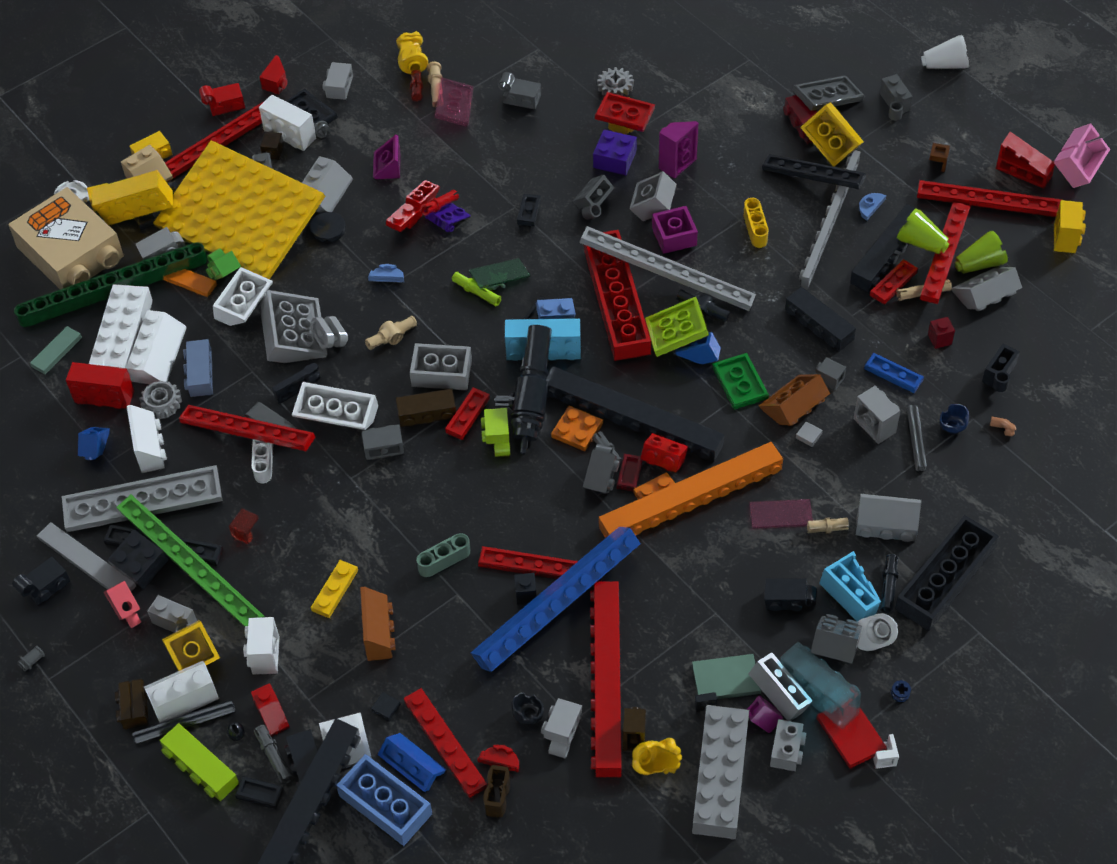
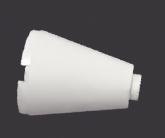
M958 35L923 52L924 56H921L922 65L926 66L927 69L969 68L964 37Z

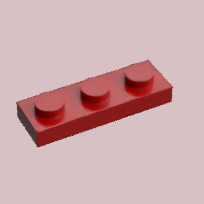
M903 259L870 291V296L885 305L896 294L897 289H901L917 274L918 268Z
M473 387L445 428V432L463 440L489 401L490 394Z

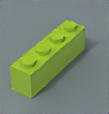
M179 723L160 739L163 747L161 749L162 753L168 759L172 757L181 771L184 772L186 770L191 774L189 776L195 784L199 785L201 783L205 787L204 791L211 798L215 796L219 801H222L239 785L236 774Z

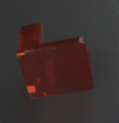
M242 508L229 525L232 537L249 544L253 539L251 529L257 522L258 516Z

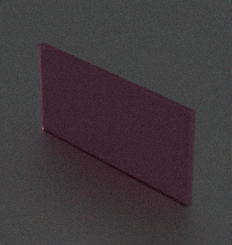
M810 499L750 502L752 528L807 526V521H813Z

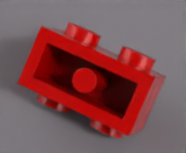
M652 433L644 443L641 460L651 465L665 468L667 471L677 472L685 461L688 446Z

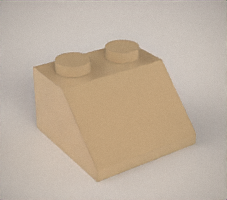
M151 145L121 161L127 179L158 170L166 182L173 178L162 157Z

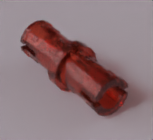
M413 70L411 72L410 89L412 90L411 97L413 101H420L422 99L423 82L421 81L420 70Z

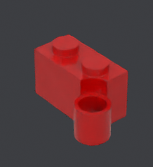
M239 83L214 89L206 85L199 89L201 101L203 104L210 106L212 116L245 109Z

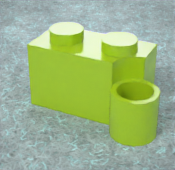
M507 408L484 409L485 417H481V427L485 429L482 431V442L494 444L495 457L510 456Z

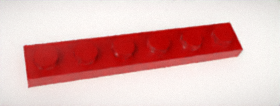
M420 688L403 698L404 703L467 796L471 798L486 789L487 783L423 689Z

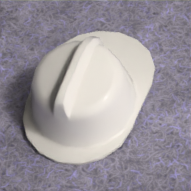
M883 613L875 614L857 621L858 625L862 626L858 648L861 650H876L894 643L897 638L898 625L889 615Z

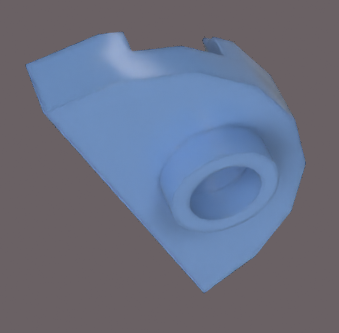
M871 193L864 196L859 203L861 217L867 221L886 200V195Z
M382 264L374 271H370L368 280L404 282V275L397 266Z

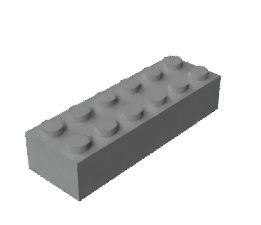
M706 706L692 834L736 839L749 710Z

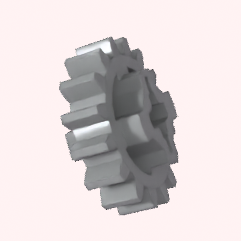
M617 67L614 70L608 68V72L602 71V75L598 76V91H602V95L610 92L623 96V94L629 95V91L633 90V75H629V71L623 72V68L617 70Z

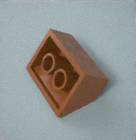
M820 374L797 375L761 403L759 407L779 425L792 426L798 422L802 415L810 413L812 411L811 408L824 402L825 397L830 392Z
M360 587L363 641L368 661L391 659L392 650H396L395 638H391V632H394V621L390 620V615L393 614L392 602L388 603L386 594L367 587Z

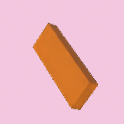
M187 269L163 276V280L206 297L217 286L215 280Z

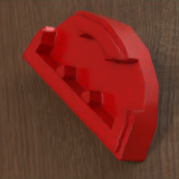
M493 745V747L485 751L483 750L477 759L479 763L491 766L508 767V770L519 772L517 755L511 748L505 745Z

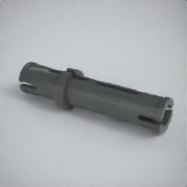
M265 725L256 727L253 733L260 742L261 751L267 755L281 784L289 783L293 779V775L277 748L276 740L272 739Z

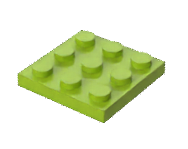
M696 297L645 318L657 357L709 335Z

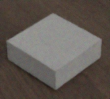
M805 422L796 434V439L813 447L822 435L823 430Z

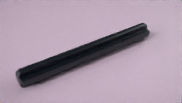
M232 700L133 731V741L140 743L165 735L178 723L186 728L235 711L234 703Z

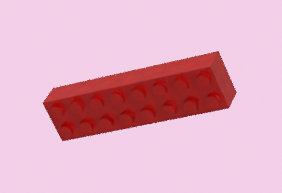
M619 230L603 232L622 240ZM584 245L586 260L614 361L651 355V339L629 263Z

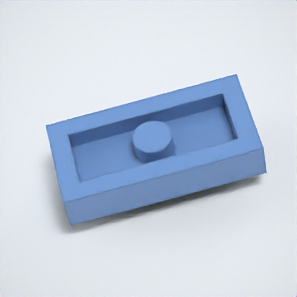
M572 298L537 300L536 302L539 319L574 318L576 315Z

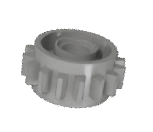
M169 381L153 382L141 392L142 397L139 398L141 408L154 412L155 418H168L175 414L177 409H180L179 403L182 402L180 390L177 389L176 385H171Z

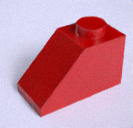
M275 55L260 75L262 89L276 94H280L288 83L285 70L277 55Z
M270 683L251 692L254 704L270 736L290 728Z

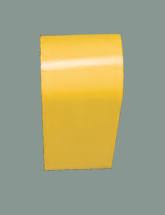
M748 198L744 202L745 223L752 245L762 248L767 245L768 226L760 201L756 198Z

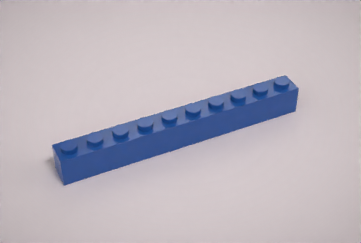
M619 526L471 652V655L481 669L492 672L637 548L641 543L631 528Z

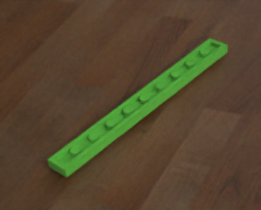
M132 494L116 507L124 517L157 547L162 549L175 564L244 627L248 626L249 618L265 617Z

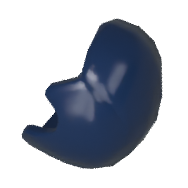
M960 404L949 405L946 412H941L940 426L943 430L952 434L965 430L969 423L968 409Z

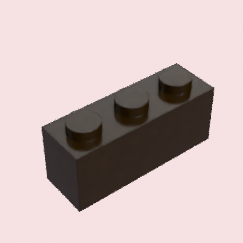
M452 389L396 397L400 427L450 420L456 413Z

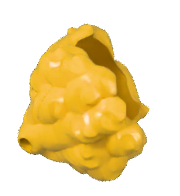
M666 738L660 742H642L633 749L632 767L636 772L643 775L661 772L664 774L669 772L674 774L681 764V749L676 746L673 738Z

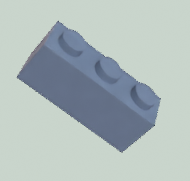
M209 339L186 342V349L183 350L184 360H187V364H184V374L187 375V379H184L185 390L189 391L190 397L213 395L212 350Z

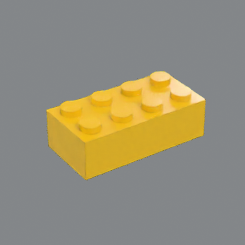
M158 170L93 188L92 206L108 225H112L173 207V190Z

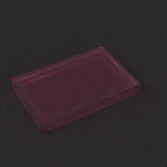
M441 77L435 118L467 127L474 86Z

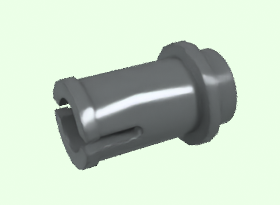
M35 646L24 657H20L17 663L23 671L31 670V666L44 657L45 654L40 647Z

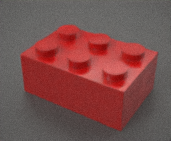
M72 362L66 378L72 398L78 404L127 409L134 394V388L127 368Z

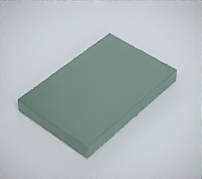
M754 654L693 661L692 669L697 695L716 692L717 699L761 694L760 687L748 674L755 665Z

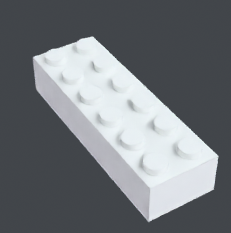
M112 286L89 364L126 368L146 312L150 310L153 300L149 287Z

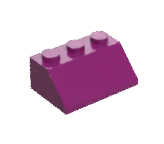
M696 121L670 123L667 127L662 128L659 133V169L674 179L697 160L699 123Z

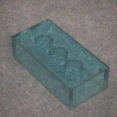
M797 642L780 657L781 664L813 700L811 705L820 713L825 714L842 730L860 714L861 692L858 687L848 683L841 673L832 670L826 661L819 659L811 653L810 648Z

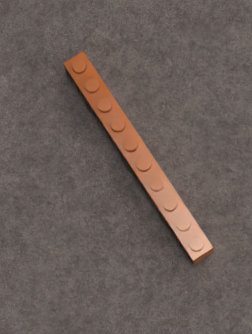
M769 442L599 516V529L605 538L619 526L631 528L633 533L638 535L643 530L650 527L654 528L660 523L672 520L684 512H690L702 504L706 505L718 497H724L736 489L740 490L752 482H758L770 474L778 473L782 470L783 458L774 444Z

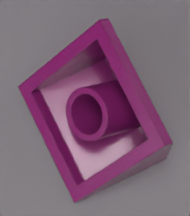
M395 134L374 152V179L400 178L401 153L398 135Z

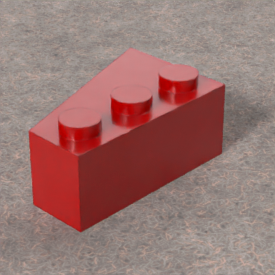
M1009 132L1001 144L996 169L1045 188L1053 175L1054 162L1015 134Z

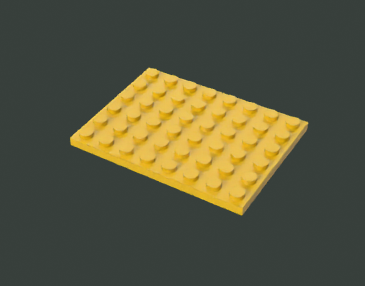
M211 140L174 192L173 207L162 210L153 224L160 229L167 227L171 233L179 232L182 239L190 244L196 242L203 244L205 251L208 253H212L219 248L224 253L232 251L242 268L270 279L326 196L323 192Z

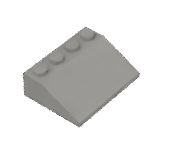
M267 290L260 302L267 361L290 363L326 357L327 349L321 348L310 329L312 318L321 317L318 298Z

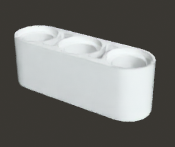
M253 439L252 470L254 478L258 483H267L272 477L273 444Z

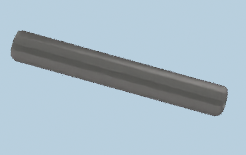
M909 405L907 414L915 469L917 471H925L927 465L917 405Z

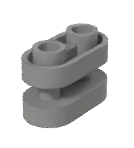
M328 316L324 319L322 317L312 318L310 329L321 348L344 347L346 345L348 334L335 316Z

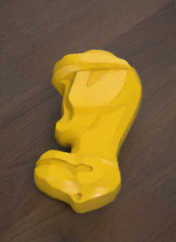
M417 31L403 33L396 40L397 46L400 49L398 55L399 68L408 74H418L424 71L428 64V57L421 53L420 46L422 45L423 37Z

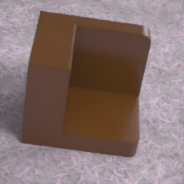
M933 143L929 160L943 162L942 172H945L950 146Z

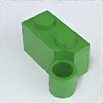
M219 248L207 255L210 263L207 264L206 272L211 279L218 280L241 267L232 251L224 253Z

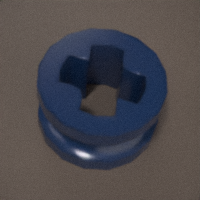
M900 680L893 684L891 696L894 700L898 702L908 700L911 692L909 683ZM898 688H902L904 694H900Z

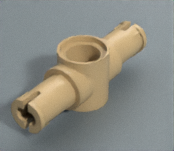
M413 316L401 322L393 323L392 321H386L381 325L378 334L365 339V344L369 350L388 342L391 345H395L402 340L406 331L417 326V321Z

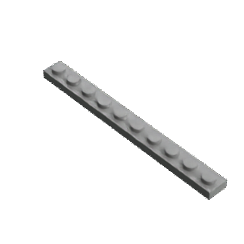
M854 150L852 156L847 158V168L843 169L856 171L861 152ZM836 185L837 192L832 195V205H828L825 214L827 217L822 219L820 225L822 229L817 231L815 237L816 244L812 243L810 249L811 256H807L804 264L806 268L800 272L799 280H801V286L806 290L809 288L849 187Z
M588 226L580 240V243L709 294L747 311H750L756 296L752 292Z

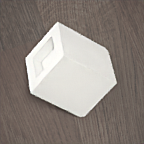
M890 734L887 742H884L887 750L877 751L875 757H873L876 769L897 766L899 754L893 734Z

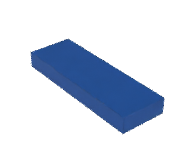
M875 353L872 354L864 367L865 370L912 393L916 392L924 379L923 376Z

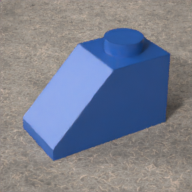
M709 332L708 336L677 348L675 353L677 356L693 362L705 364L718 361L721 347L713 333Z
M90 427L78 433V456H83L86 460H95L102 455L110 428Z

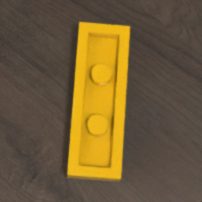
M339 560L312 604V612L330 618L357 574L358 567Z

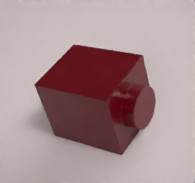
M944 317L930 321L928 337L934 348L952 345L955 329L949 318Z

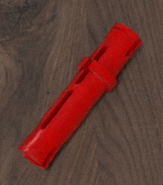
M451 190L438 198H432L428 203L420 206V212L425 210V212L421 213L424 216L437 212L441 207L458 200L459 194L453 195L457 191Z

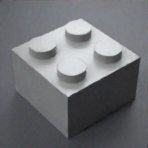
M664 171L637 182L630 210L642 221L652 219V214L670 210L677 184Z
M876 386L857 396L854 420L878 444L894 435L897 431L900 416L899 407L892 403L886 394Z

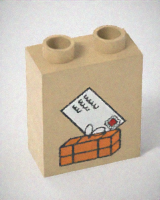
M68 187L8 224L17 248L59 289L89 280L105 268L110 269L114 267L124 257L117 233Z

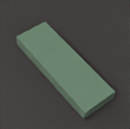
M67 326L30 362L31 367L46 374L82 338L81 334Z

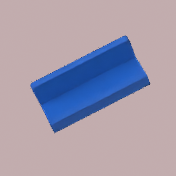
M401 733L386 737L377 754L424 792L429 791L436 776L442 775L446 771V768Z

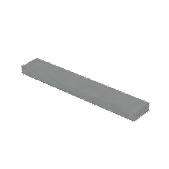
M52 522L37 535L40 541L107 590L123 581L126 582L130 591L136 587L132 580Z

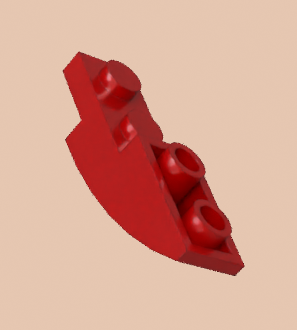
M424 180L406 196V203L386 219V226L399 232L406 227L411 229L422 217L421 213L425 211L420 212V206L435 198L440 186Z

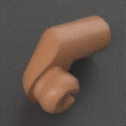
M991 417L990 426L1005 428L1004 434L1007 436L1015 435L1016 426L1004 418Z

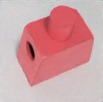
M125 581L104 592L120 620L125 618L130 628L141 623L136 611L140 610V607ZM124 602L129 605L128 611H124L122 608Z

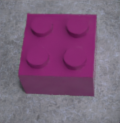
M687 206L652 214V229L663 254L697 246L698 231Z

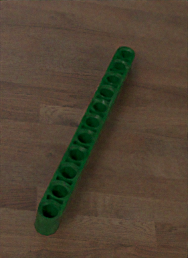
M192 243L20 303L14 308L15 316L20 326L29 327L106 300L110 296L113 285L143 287L163 280V276L200 267L207 262L204 246L201 243Z

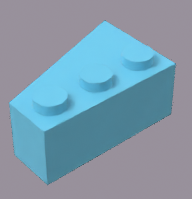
M853 551L825 568L819 584L856 621L875 615L881 601L871 582L867 581L862 566H859L855 559L856 554Z

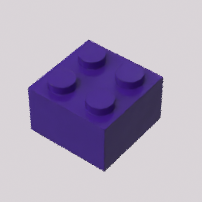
M603 130L593 153V168L627 175L637 151V137Z

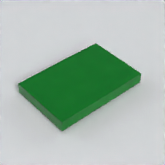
M747 353L712 363V368L734 410L769 398V394Z

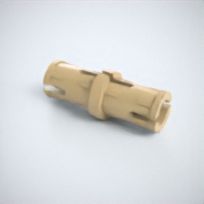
M825 518L824 520L807 521L808 533H831V531L849 529L847 527L849 526L848 518Z

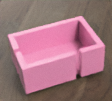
M1091 123L1074 129L1063 146L1062 152L1058 154L1054 161V164L1073 188L1090 183L1110 151V148L1102 138L1085 143L1099 137V133Z

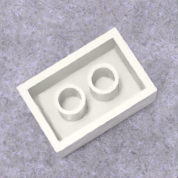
M271 95L259 106L265 132L282 133L283 141L302 151L316 139L312 114L274 95Z

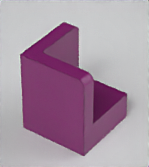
M758 696L747 709L749 710L748 717L750 720L768 733L777 726L778 719H783L779 710L761 696Z

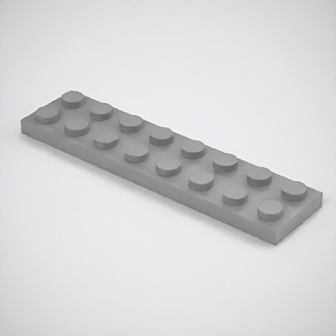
M217 465L62 496L66 532L128 520L116 507L130 494L153 515L223 501Z

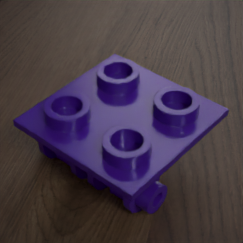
M452 202L441 207L439 211L425 216L426 219L437 224L438 227H441L446 232L454 230L453 224L455 222L471 217L464 209L457 207Z

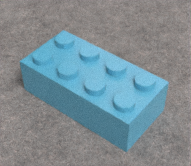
M580 319L505 320L506 360H523L528 327L530 325H543L552 329L548 360L581 359Z

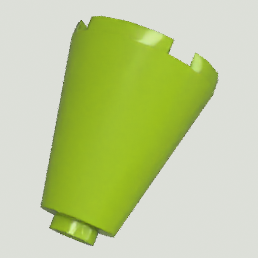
M917 208L909 215L906 224L902 226L897 235V239L937 254H940V252L944 253L950 245L948 243L949 238Z
M989 231L955 258L956 262H954L956 270L965 274L1007 263L1006 250L1002 251L1000 246L1002 242L994 231Z

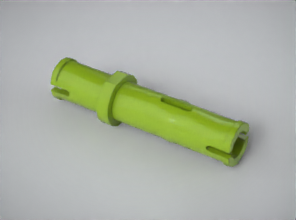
M459 272L453 274L452 282L463 287L466 292L474 293L495 307L500 304L501 296L479 285L473 278H467Z

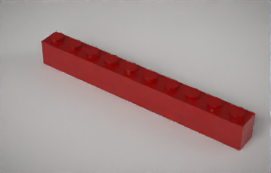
M604 581L594 583V589H590V602H594V607H590V617L595 619V625H591V637H595V643H591V656H595V661H591V674H595V680H591V693H595V699H591V711H595V718H591V730H595V737H591V750H595V756H591V769H596V777H621L619 581Z

